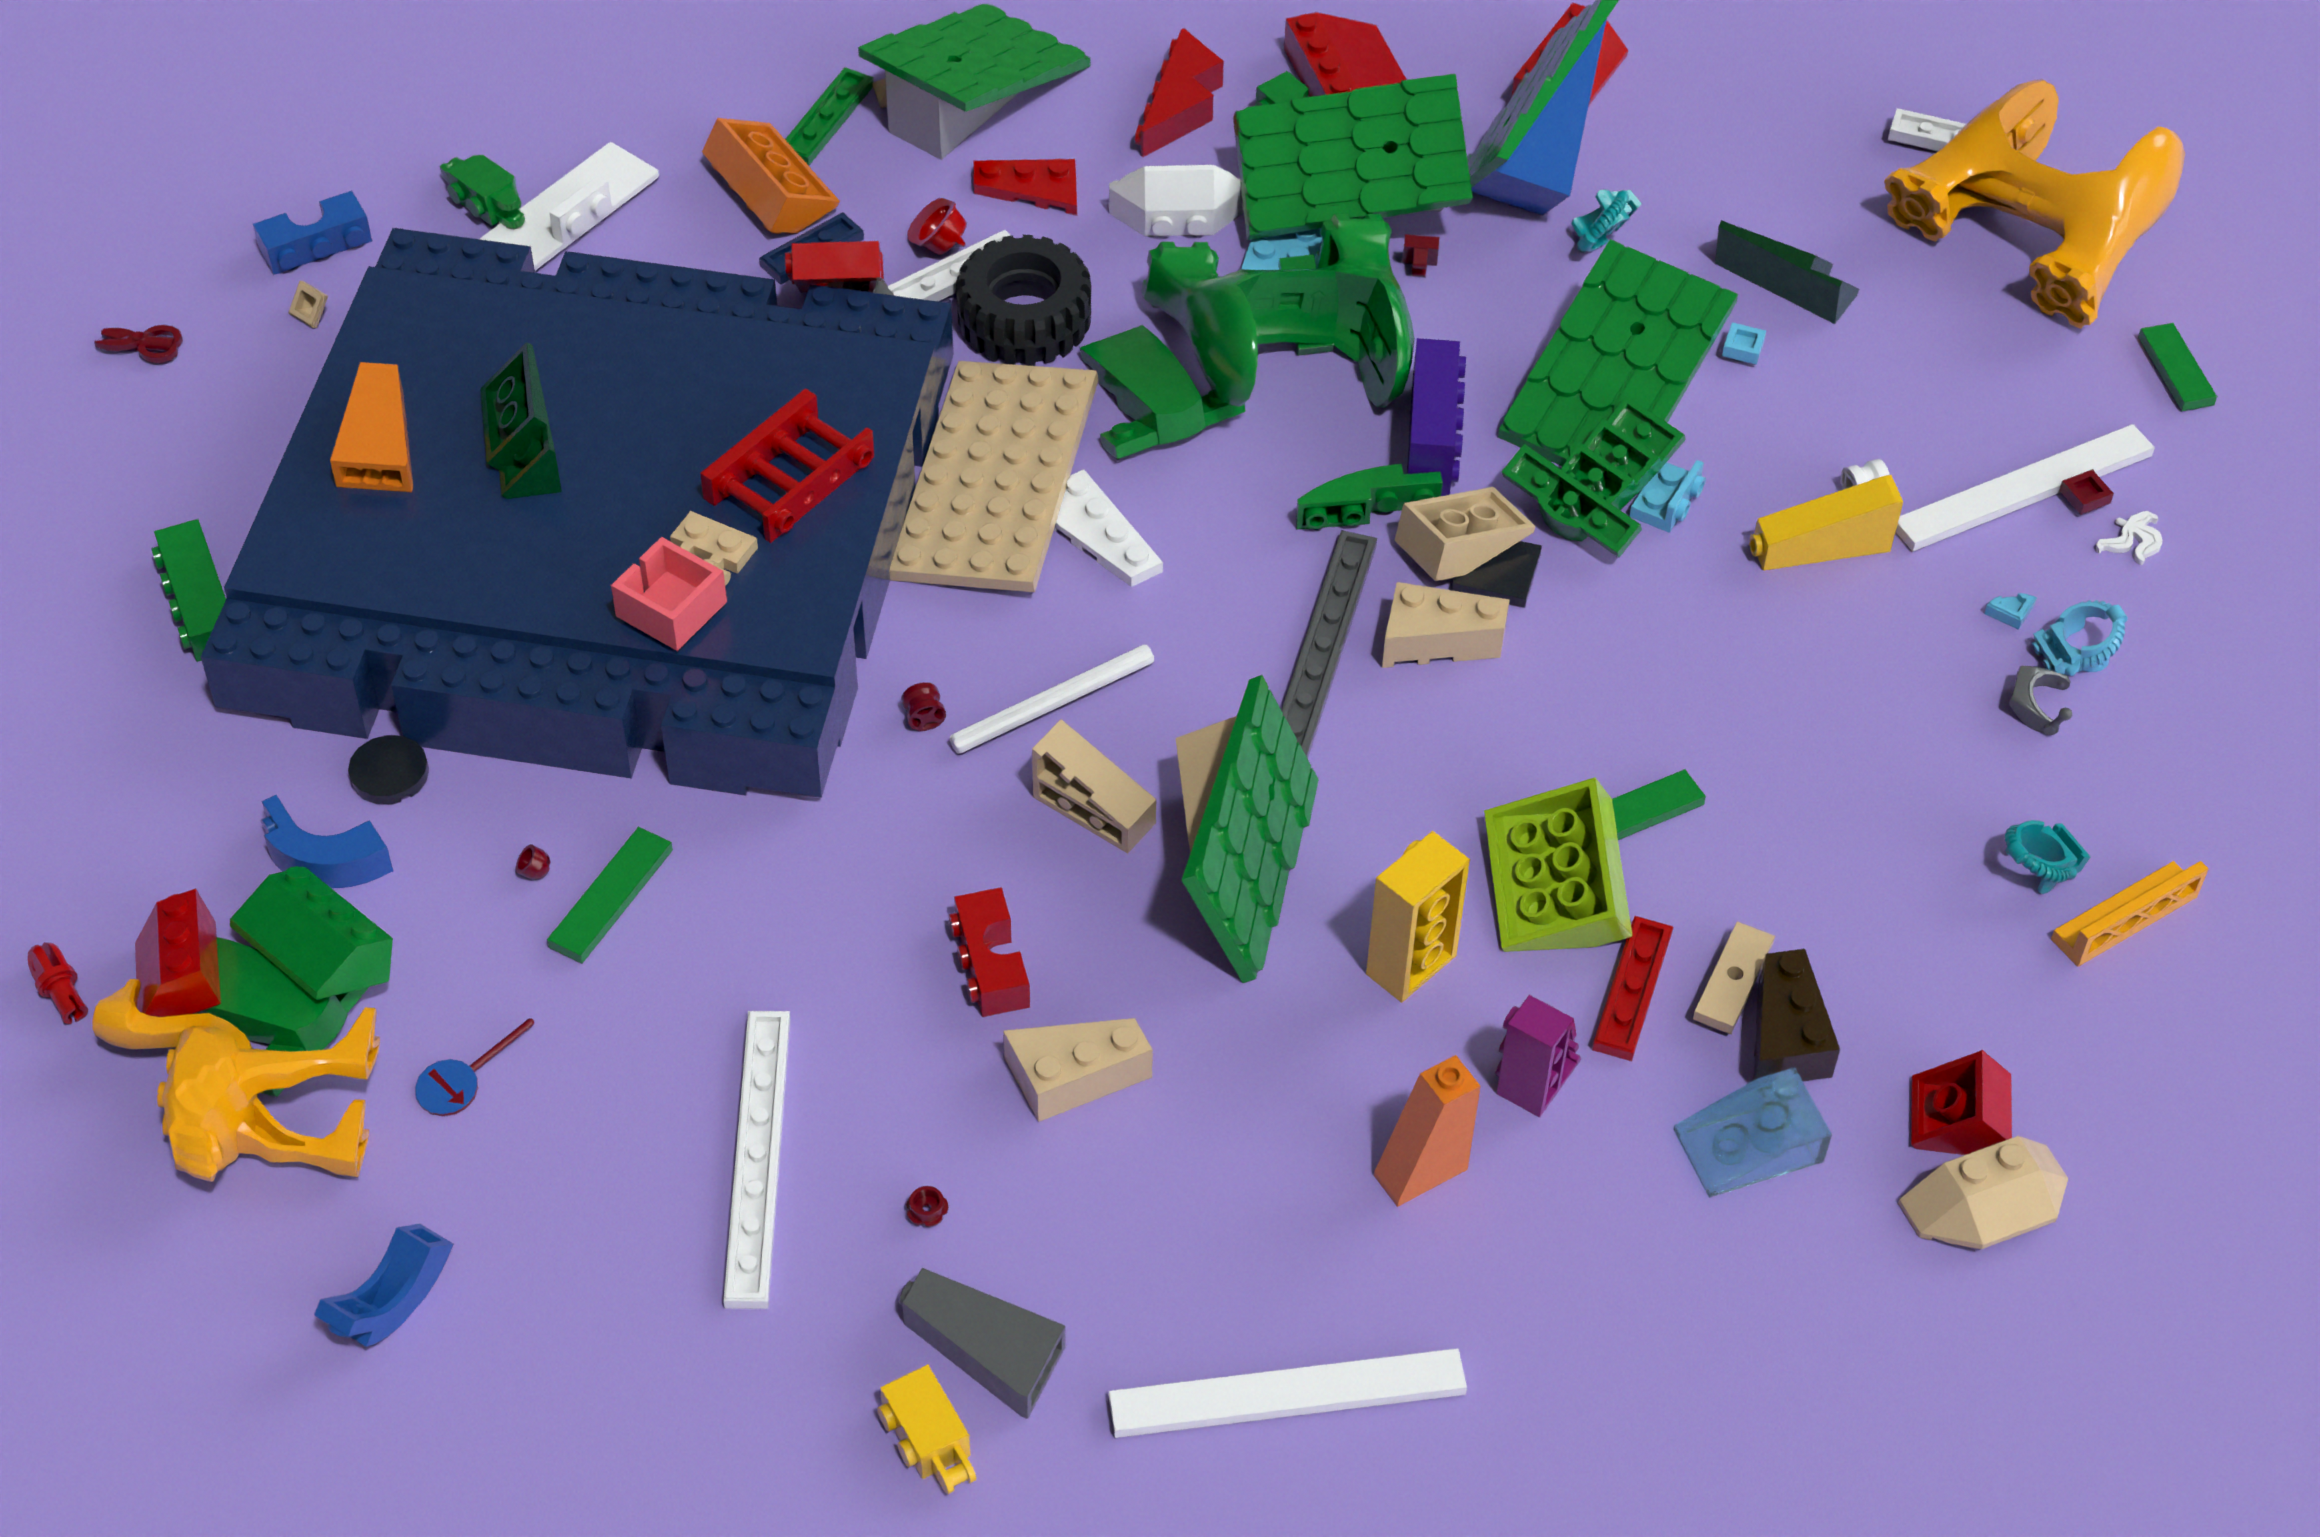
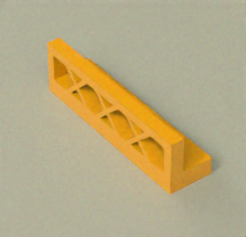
M2172 861L2056 928L2053 931L2051 940L2079 967L2197 898L2209 868L2202 861H2199L2183 870Z

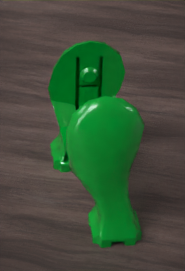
M1335 213L1330 220L1323 222L1320 232L1323 240L1320 251H1317L1315 254L1317 269H1241L1224 276H1218L1216 271L1219 257L1216 251L1210 249L1208 242H1194L1191 247H1176L1174 242H1160L1157 248L1149 250L1147 279L1143 280L1141 289L1143 298L1151 304L1152 308H1161L1184 328L1186 335L1191 340L1202 372L1218 400L1237 407L1250 399L1256 380L1258 363L1257 344L1279 342L1333 343L1335 347L1358 362L1367 398L1376 407H1386L1399 397L1405 389L1413 359L1415 337L1405 296L1391 269L1388 248L1392 230L1389 224L1383 220L1381 214H1367L1364 219H1350L1348 214Z

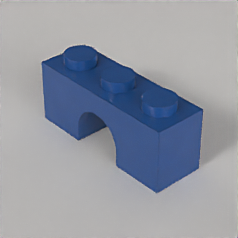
M352 190L319 201L322 218L314 224L297 225L289 219L286 213L253 224L258 248L273 275L372 242L367 215Z

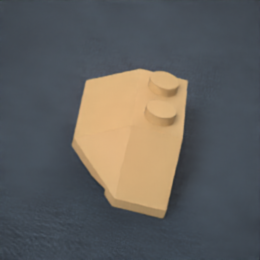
M2016 1136L1943 1163L1902 1196L1898 1201V1205L1919 1238L1932 1240L1933 1237L1950 1244L1984 1249L2056 1222L2068 1177L2047 1145Z

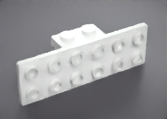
M609 142L520 208V212L524 213L525 217L524 225L513 229L500 223L480 239L531 246L534 269L536 271L659 177L658 169L616 144Z

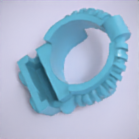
M2091 600L2083 601L2067 608L2057 619L2056 623L2050 625V628L2045 632L2041 629L2034 633L2035 642L2032 643V646L2037 655H2043V663L2048 670L2069 676H2074L2080 671L2098 672L2108 666L2110 656L2112 657L2120 648V644H2122L2125 636L2124 623L2128 620V617L2120 605L2112 606L2110 603L2106 604L2105 601L2099 602V600H2094V602H2091ZM2087 617H2100L2104 620L2110 618L2112 621V631L2103 642L2093 646H2082L2080 650L2071 646L2066 641L2070 635L2084 628Z

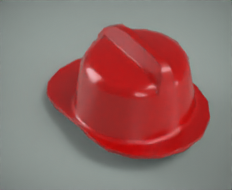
M938 198L930 202L917 214L910 225L907 238L911 243L923 246L936 254L942 255L948 252L954 245L959 247L966 245L961 236L965 232L967 222L955 207V202L945 198Z

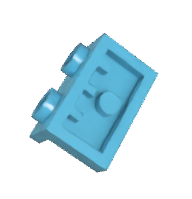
M1696 460L1690 471L1666 462L1642 489L1631 506L1629 517L1670 533L1678 520L1683 522L1691 506L1690 500L1692 497L1698 498L1706 482V478L1702 476L1704 462Z

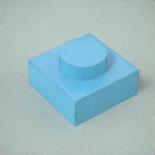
M1732 322L1722 356L1757 365L1765 341L1766 330Z

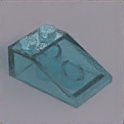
M1795 1067L1755 1079L1674 1125V1132L1709 1198L1825 1161L1832 1137L1831 1131Z

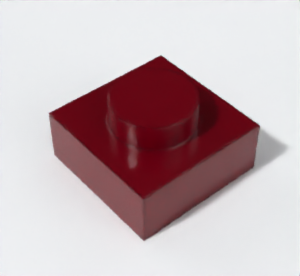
M2093 469L2063 480L2059 490L2080 515L2110 504L2114 495Z

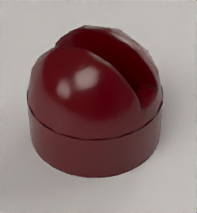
M529 844L522 850L517 859L516 872L534 880L543 878L550 870V857L543 849Z

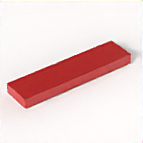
M1634 916L1631 925L1633 937H1629L1626 940L1593 1042V1051L1628 1061L1633 1060L1674 926Z

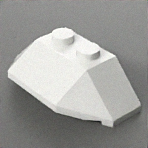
M1215 165L1144 166L1127 174L1119 181L1115 180L1109 183V214L1145 237L1214 235L1244 213L1240 178Z

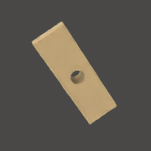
M1738 921L1736 922L1695 1009L1693 1020L1732 1034L1761 972L1765 954L1769 953L1775 939L1774 935Z

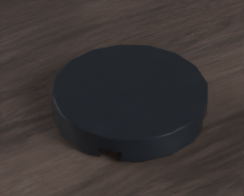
M384 735L370 739L358 747L350 758L348 773L352 786L362 799L375 804H395L402 802V797L409 794L412 797L421 790L427 781L429 766L424 749L416 741L401 735Z

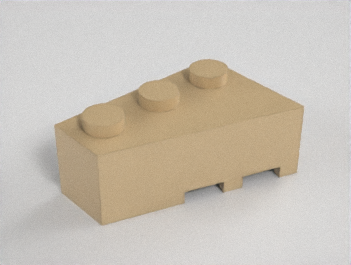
M1135 1018L1003 1031L1004 1059L1038 1122L1152 1078L1153 1049Z

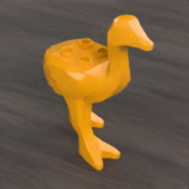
M129 979L123 988L109 997L100 1000L96 1005L92 1020L93 1032L95 1036L105 1042L127 1049L176 1047V1049L168 1051L166 1061L168 1078L166 1082H160L157 1092L158 1107L164 1108L165 1111L162 1131L163 1135H169L175 1169L185 1171L195 1178L212 1182L215 1180L217 1172L234 1162L239 1153L256 1154L269 1162H304L322 1167L336 1175L359 1177L369 1139V1129H364L365 1100L355 1099L352 1101L335 1131L322 1139L300 1135L286 1129L274 1119L258 1099V1093L269 1089L290 1088L309 1078L327 1074L367 1080L374 1067L380 1047V1037L375 1036L376 1008L365 1007L347 1035L331 1049L277 1051L253 1049L250 1041L242 1031L229 1021L210 1013L155 1017L139 1012L137 1009V1000L141 988L139 979Z

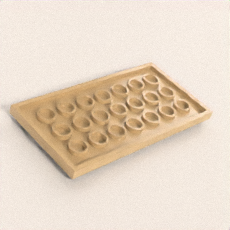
M958 361L899 536L889 570L890 580L1024 592L1036 591L1066 491L1067 480L1072 471L1099 381L1097 370Z

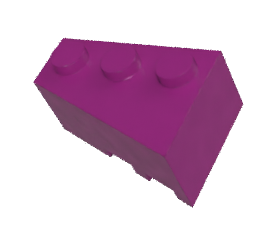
M1529 994L1520 1008L1517 1006L1511 1008L1503 1023V1028L1507 1031L1499 1047V1052L1503 1056L1495 1072V1075L1499 1077L1496 1094L1540 1118L1579 1064L1581 1057L1576 1054L1579 1045L1574 1042L1577 1036L1574 1018Z

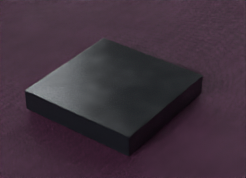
M1519 541L1470 573L1455 577L1452 591L1510 600L1509 605L1525 608L1541 556L1542 545Z

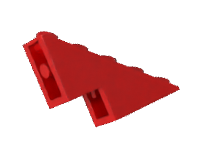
M1185 28L1180 30L1177 39L1171 40L1169 60H1164L1161 67V81H1156L1153 87V102L1146 104L1144 125L1139 124L1137 127L1135 144L1141 145L1142 157L1213 121L1214 95L1212 92L1223 87L1224 61Z

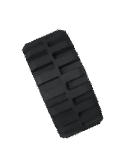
M1023 234L1022 238H1014L1013 235L1005 236L1002 241L996 242L992 240L984 245V249L978 248L959 269L960 274L957 276L956 281L958 325L961 327L964 339L970 342V345L980 354L985 352L987 358L996 362L998 359L1004 360L1005 364L1013 365L1025 363L1027 366H1035L1036 362L1044 361L1046 364L1054 361L1058 355L1065 356L1073 350V346L1076 347L1085 338V333L1089 330L1091 324L1090 273L1083 264V260L1075 252L1071 253V249L1062 243L1054 244L1051 238L1043 236L1041 239ZM1016 296H1034L1044 299L1038 303L1025 305L1003 301Z

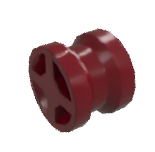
M927 682L917 683L908 687L903 692L901 701L904 709L908 712L907 719L912 729L927 731L938 727L944 722L946 710L944 705L939 702L940 693L934 684Z

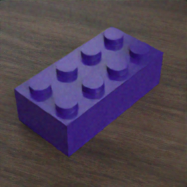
M1417 338L1411 390L1407 474L1440 472L1443 482L1441 496L1450 495L1451 482H1458L1460 460H1454V457H1461L1463 435L1456 434V430L1463 429L1464 408L1457 407V404H1464L1465 382H1458V378H1465L1466 356H1459L1460 341Z

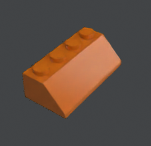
M726 118L716 119L702 153L712 163V168L725 178L729 183V187L738 193L745 201L746 207L758 216L768 231L775 234H781L782 232L799 233L838 207L839 199L771 123Z

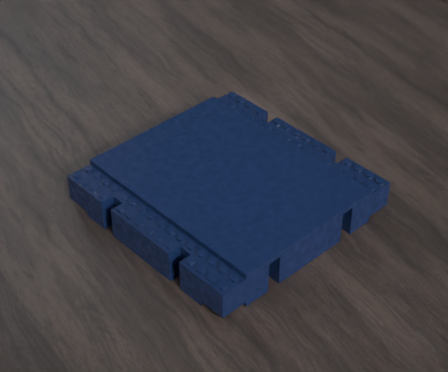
M392 228L376 266H368L224 586L227 599L201 654V661L215 707L286 717L291 719L293 728L368 739L379 710L393 711L398 713L403 736L416 741L424 748L631 779L641 750H655L665 752L669 783L671 785L744 796L747 794L748 787L822 798L837 746L841 747L858 690L856 658L867 659L889 586L890 566L915 491L914 466L923 467L939 417V402L954 355L951 303L810 284L802 309L777 306L775 279L565 251L556 276L535 273L531 246ZM528 342L533 345L556 453L562 492L507 499L501 496L499 470L487 464L480 388ZM360 362L398 365L404 394L413 478L412 492L336 487L330 459ZM806 388L817 395L818 419L851 440L867 427L873 431L874 458L866 467L859 469L800 518L788 532L782 533L770 543L765 540L763 516L734 496H727L716 506L704 500L700 473ZM811 431L805 432L795 440V442L825 461L839 451V449ZM785 452L778 454L769 462L798 482H801L813 472V470ZM759 474L751 476L743 483V485L773 504L787 493ZM692 511L756 537L758 549L738 574L724 568V570L731 573L730 580L725 586L727 603L676 651L616 617L611 585L631 565L636 564L640 566L639 558L661 537L671 542L670 536L689 512Z

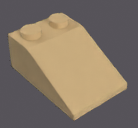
M1488 487L1404 503L1394 541L1435 581L1447 580L1448 578L1470 573L1534 533L1535 525L1495 487Z

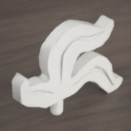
M2142 511L2130 516L2128 521L2117 518L2115 523L2123 527L2121 536L2100 539L2095 551L2098 554L2106 550L2113 553L2128 552L2132 547L2133 537H2135L2140 544L2134 551V560L2137 564L2143 565L2145 558L2158 553L2162 546L2161 533L2157 529L2147 526L2149 522L2157 523V515L2149 511Z

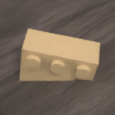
M1397 582L1385 636L1382 668L1394 667V662L1417 660V665L1429 664L1430 659L1452 657L1453 662L1500 658L1510 600Z
M1062 719L1032 748L1033 798L1127 854L1156 824V798Z

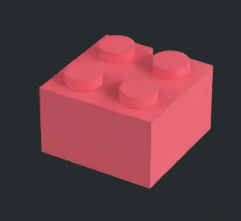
M661 537L639 558L640 566L636 564L631 565L611 585L616 617L678 651L727 603L724 572Z

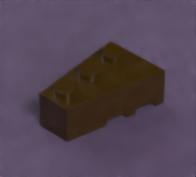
M1805 948L1765 954L1758 981L1757 1030L1752 1089L1832 1078L1840 1047Z

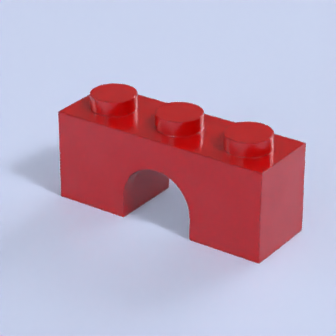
M1002 887L954 896L955 913L949 914V924L953 938L960 937L962 945L957 946L961 969H969L971 978L966 979L971 1003L978 1002L982 1017L1030 1008V983L1021 952L997 954L990 951L995 946L1012 943L1011 918Z

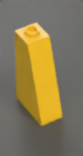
M1885 475L1757 518L1755 532L1750 535L1749 539L1751 553L1754 557H1758L1764 571L1890 552L1903 505L1902 497L1892 475Z

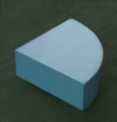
M2018 593L2017 596L1995 597L1987 604L1984 614L2019 630L2035 606L2037 597Z

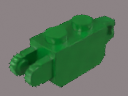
M473 155L466 160L455 157L448 163L440 165L442 177L449 184L447 186L448 193L455 203L462 204L475 217L482 218L491 226L498 222L513 229L524 225L525 217L524 213L519 210L522 203L518 195L514 175L484 155Z

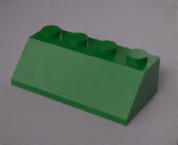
M290 867L286 871L268 875L230 918V927L316 1000L389 982L393 938L306 867Z

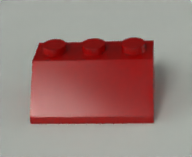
M197 889L174 894L166 899L157 901L135 942L136 979H139L141 983L137 1009L139 1012L149 1016L167 1017L193 1014L221 1004L216 921Z

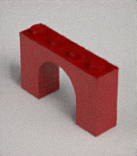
M879 241L791 243L792 252L785 253L786 275L788 274L792 284H796L800 293H807L810 284L827 286L830 282L881 281V278L884 279L883 253L880 252Z

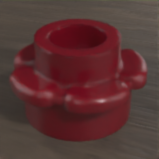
M932 1186L917 1188L912 1192L906 1203V1207L909 1209L907 1212L909 1220L916 1225L923 1224L927 1227L936 1226L943 1220L942 1216L948 1213L949 1208L946 1198L943 1197L937 1188ZM924 1207H931L929 1211L923 1210Z

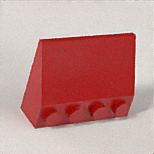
M1319 12L1286 18L1284 50L1299 79L1309 88V97L1352 92L1357 88L1401 83L1402 80H1407L1377 25Z

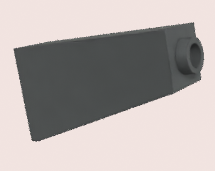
M922 1268L915 1281H908L901 1293L899 1304L903 1306L904 1325L1018 1415L1028 1419L1066 1347L1065 1325Z

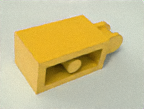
M928 1364L880 1387L882 1405L877 1407L878 1415L885 1429L888 1432L894 1429L900 1439L897 1446L907 1467L914 1465L922 1479L935 1474L947 1495L954 1492V1486L966 1480L969 1484L977 1480L975 1471L967 1458L971 1456L969 1433ZM957 1463V1465H955V1466H953V1467H951V1468H949V1469H947V1470L945 1469V1468H947V1467H949V1466H951V1465Z

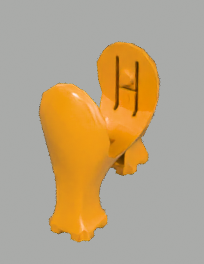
M2043 79L2031 80L2017 84L2000 98L1982 109L1941 150L1923 162L1910 168H1899L1891 172L1884 179L1885 190L1892 195V200L1887 204L1888 215L1895 220L1897 226L1906 230L1911 226H1916L1922 231L1925 238L1934 242L1939 238H1944L1951 231V225L1962 209L1973 206L1994 208L2055 231L2064 241L2055 251L2037 257L2029 265L2030 276L2036 280V286L2031 290V298L2039 306L2041 312L2053 316L2055 313H2061L2068 319L2071 325L2082 329L2085 325L2090 326L2097 319L2101 300L2123 257L2136 240L2149 231L2164 215L2174 199L2183 171L2185 151L2177 133L2158 126L2143 136L2127 152L2115 170L2072 175L2038 163L2036 160L2047 146L2057 119L2059 98L2054 85Z

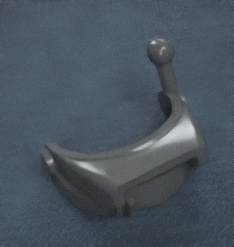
M2020 666L2017 671L2012 697L2009 701L2010 707L2019 720L2027 727L2046 735L2056 734L2059 731V725L2064 720L2071 719L2072 710L2067 707L2062 708L2059 711V715L2054 720L2051 719L2037 705L2033 695V687L2047 686L2065 690L2070 686V679L2065 674L2036 666Z

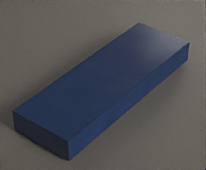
M842 212L759 257L760 267L782 285L790 280L788 274L786 275L785 253L792 252L791 243L864 240V230Z

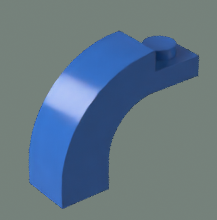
M277 795L262 801L266 817L261 819L262 826L266 832L264 837L271 860L282 872L290 867H306L331 888H347L362 885L393 872L388 848L370 820L340 834L328 836L315 835L302 830L295 824Z
M422 1224L397 1227L383 1259L368 1280L351 1293L320 1299L314 1316L328 1324L327 1328L332 1333L341 1337H351L365 1347L380 1342L397 1330L425 1299L438 1279L454 1243Z

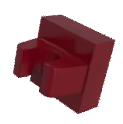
M1405 234L1402 263L1413 264L1412 276L1426 277L1427 265L1437 266L1440 237Z

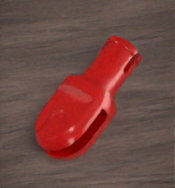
M44 942L42 946L34 945L28 951L27 961L30 972L36 981L35 988L42 997H49L53 1000L64 1023L72 1024L73 1020L70 1014L74 1017L75 1022L83 1019L88 1013V1007L83 1003L74 987L77 980L75 969L68 965L56 944Z

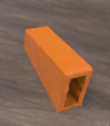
M360 362L330 459L336 487L412 492L413 478L404 394L398 365Z
M1457 1055L1419 1074L1374 1171V1177L1397 1207L1468 1170L1481 1086Z

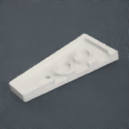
M1083 469L1070 475L1067 480L1066 491L1054 531L1060 530L1071 538V544L1079 550L1083 551L1085 549L1097 557V563L1131 587L1162 573L1163 562L1088 473Z

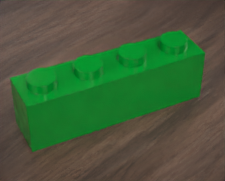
M199 519L154 531L158 546L152 547L151 550L157 569H166L165 573L160 574L166 596L172 594L175 596V599L169 600L175 623L182 620L184 626L177 627L184 649L192 647L196 662H199L226 601V597Z

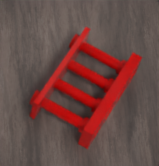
M805 388L700 473L703 499L716 506L727 496H734L763 516L765 540L772 543L782 533L788 532L800 518L848 478L871 462L874 458L873 431L867 427L851 440L818 419L817 395ZM811 431L839 449V451L825 461L795 442V440L805 432ZM785 452L813 470V472L801 482H798L769 462L778 454ZM759 474L787 493L773 504L743 485V483L751 476Z

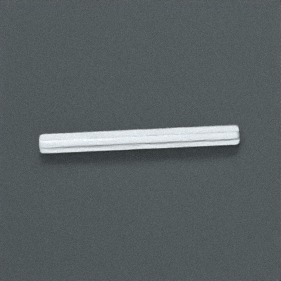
M1148 645L1139 646L952 734L949 737L950 743L957 754H961L1154 662V655Z

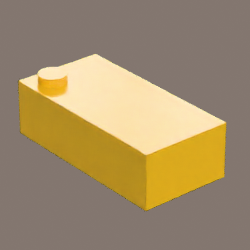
M1433 830L1422 840H1414L1398 860L1376 877L1366 975L1401 1003L1457 956L1470 859Z

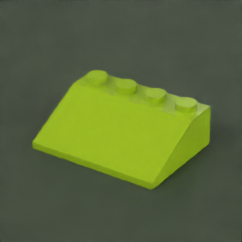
M1596 777L1484 810L1501 946L1504 952L1590 948L1633 937L1612 798Z

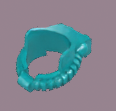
M1606 189L1599 190L1595 198L1600 207L1589 214L1575 217L1572 220L1571 224L1579 236L1577 249L1580 252H1592L1607 244L1609 240L1606 236L1614 230L1617 231L1642 205L1631 190L1612 192Z
M2030 820L2012 825L2005 832V842L2007 845L2005 852L2017 864L2022 863L2031 873L2042 878L2037 889L2041 894L2050 892L2057 883L2065 882L2067 879H2074L2091 857L2062 823L2055 824L2051 828L2050 826L2044 827V822Z

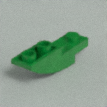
M1402 464L1364 469L1343 475L1312 489L1297 499L1296 528L1300 530L1370 524L1371 513L1400 511L1404 503L1440 497L1443 483L1441 473L1404 474Z

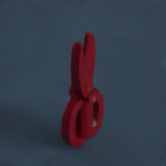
M156 325L144 332H134L123 328H104L101 330V335L111 339L94 340L97 348L109 351H124L136 348V351L140 353V357L152 363L171 361L177 356L178 347L183 342L180 330L169 325ZM158 335H169L173 338L159 337ZM148 350L165 351V352H162V353H153V352H150V351H148Z

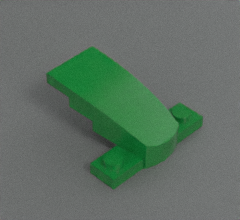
M1143 325L1079 347L1082 361L1094 370H1097L1099 384L1116 396L1118 409L1136 420L1130 423L1116 424L1111 430L1100 433L1102 447L1116 459L1158 444L1161 445L1188 438L1205 429L1206 426L1246 412L1245 403L1238 407L1218 400L1212 390L1207 395L1200 396L1189 374L1175 355Z
M1626 395L1607 420L1601 419L1584 444L1578 443L1561 469L1526 444H1523L1501 472L1504 478L1537 500L1545 524L1554 533L1566 539L1580 542L1590 537L1620 558L1642 530L1641 524L1623 513L1621 509L1659 472L1686 439L1685 434Z
M217 937L221 1004L196 1013H210L229 1021L242 1031L249 1041L270 1044L265 1050H323L337 1036L348 1016L347 1013L369 987L316 1000L257 949ZM284 1088L269 1089L260 1093L278 1097Z

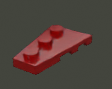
M1022 159L974 161V194L1015 202L1019 198L1034 201L1035 207L1048 209L1050 205L1066 208L1067 214L1077 216L1076 160Z

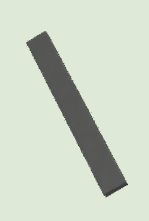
M1341 530L1282 707L1283 716L1288 721L1297 738V742L1301 745L1307 758L1313 745L1377 547L1376 537Z

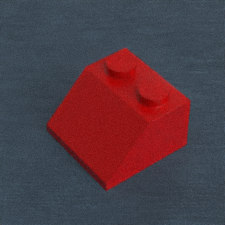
M1981 1050L1912 1075L1911 1145L1915 1149L1967 1155L2012 1138L2011 1073L1985 1051Z

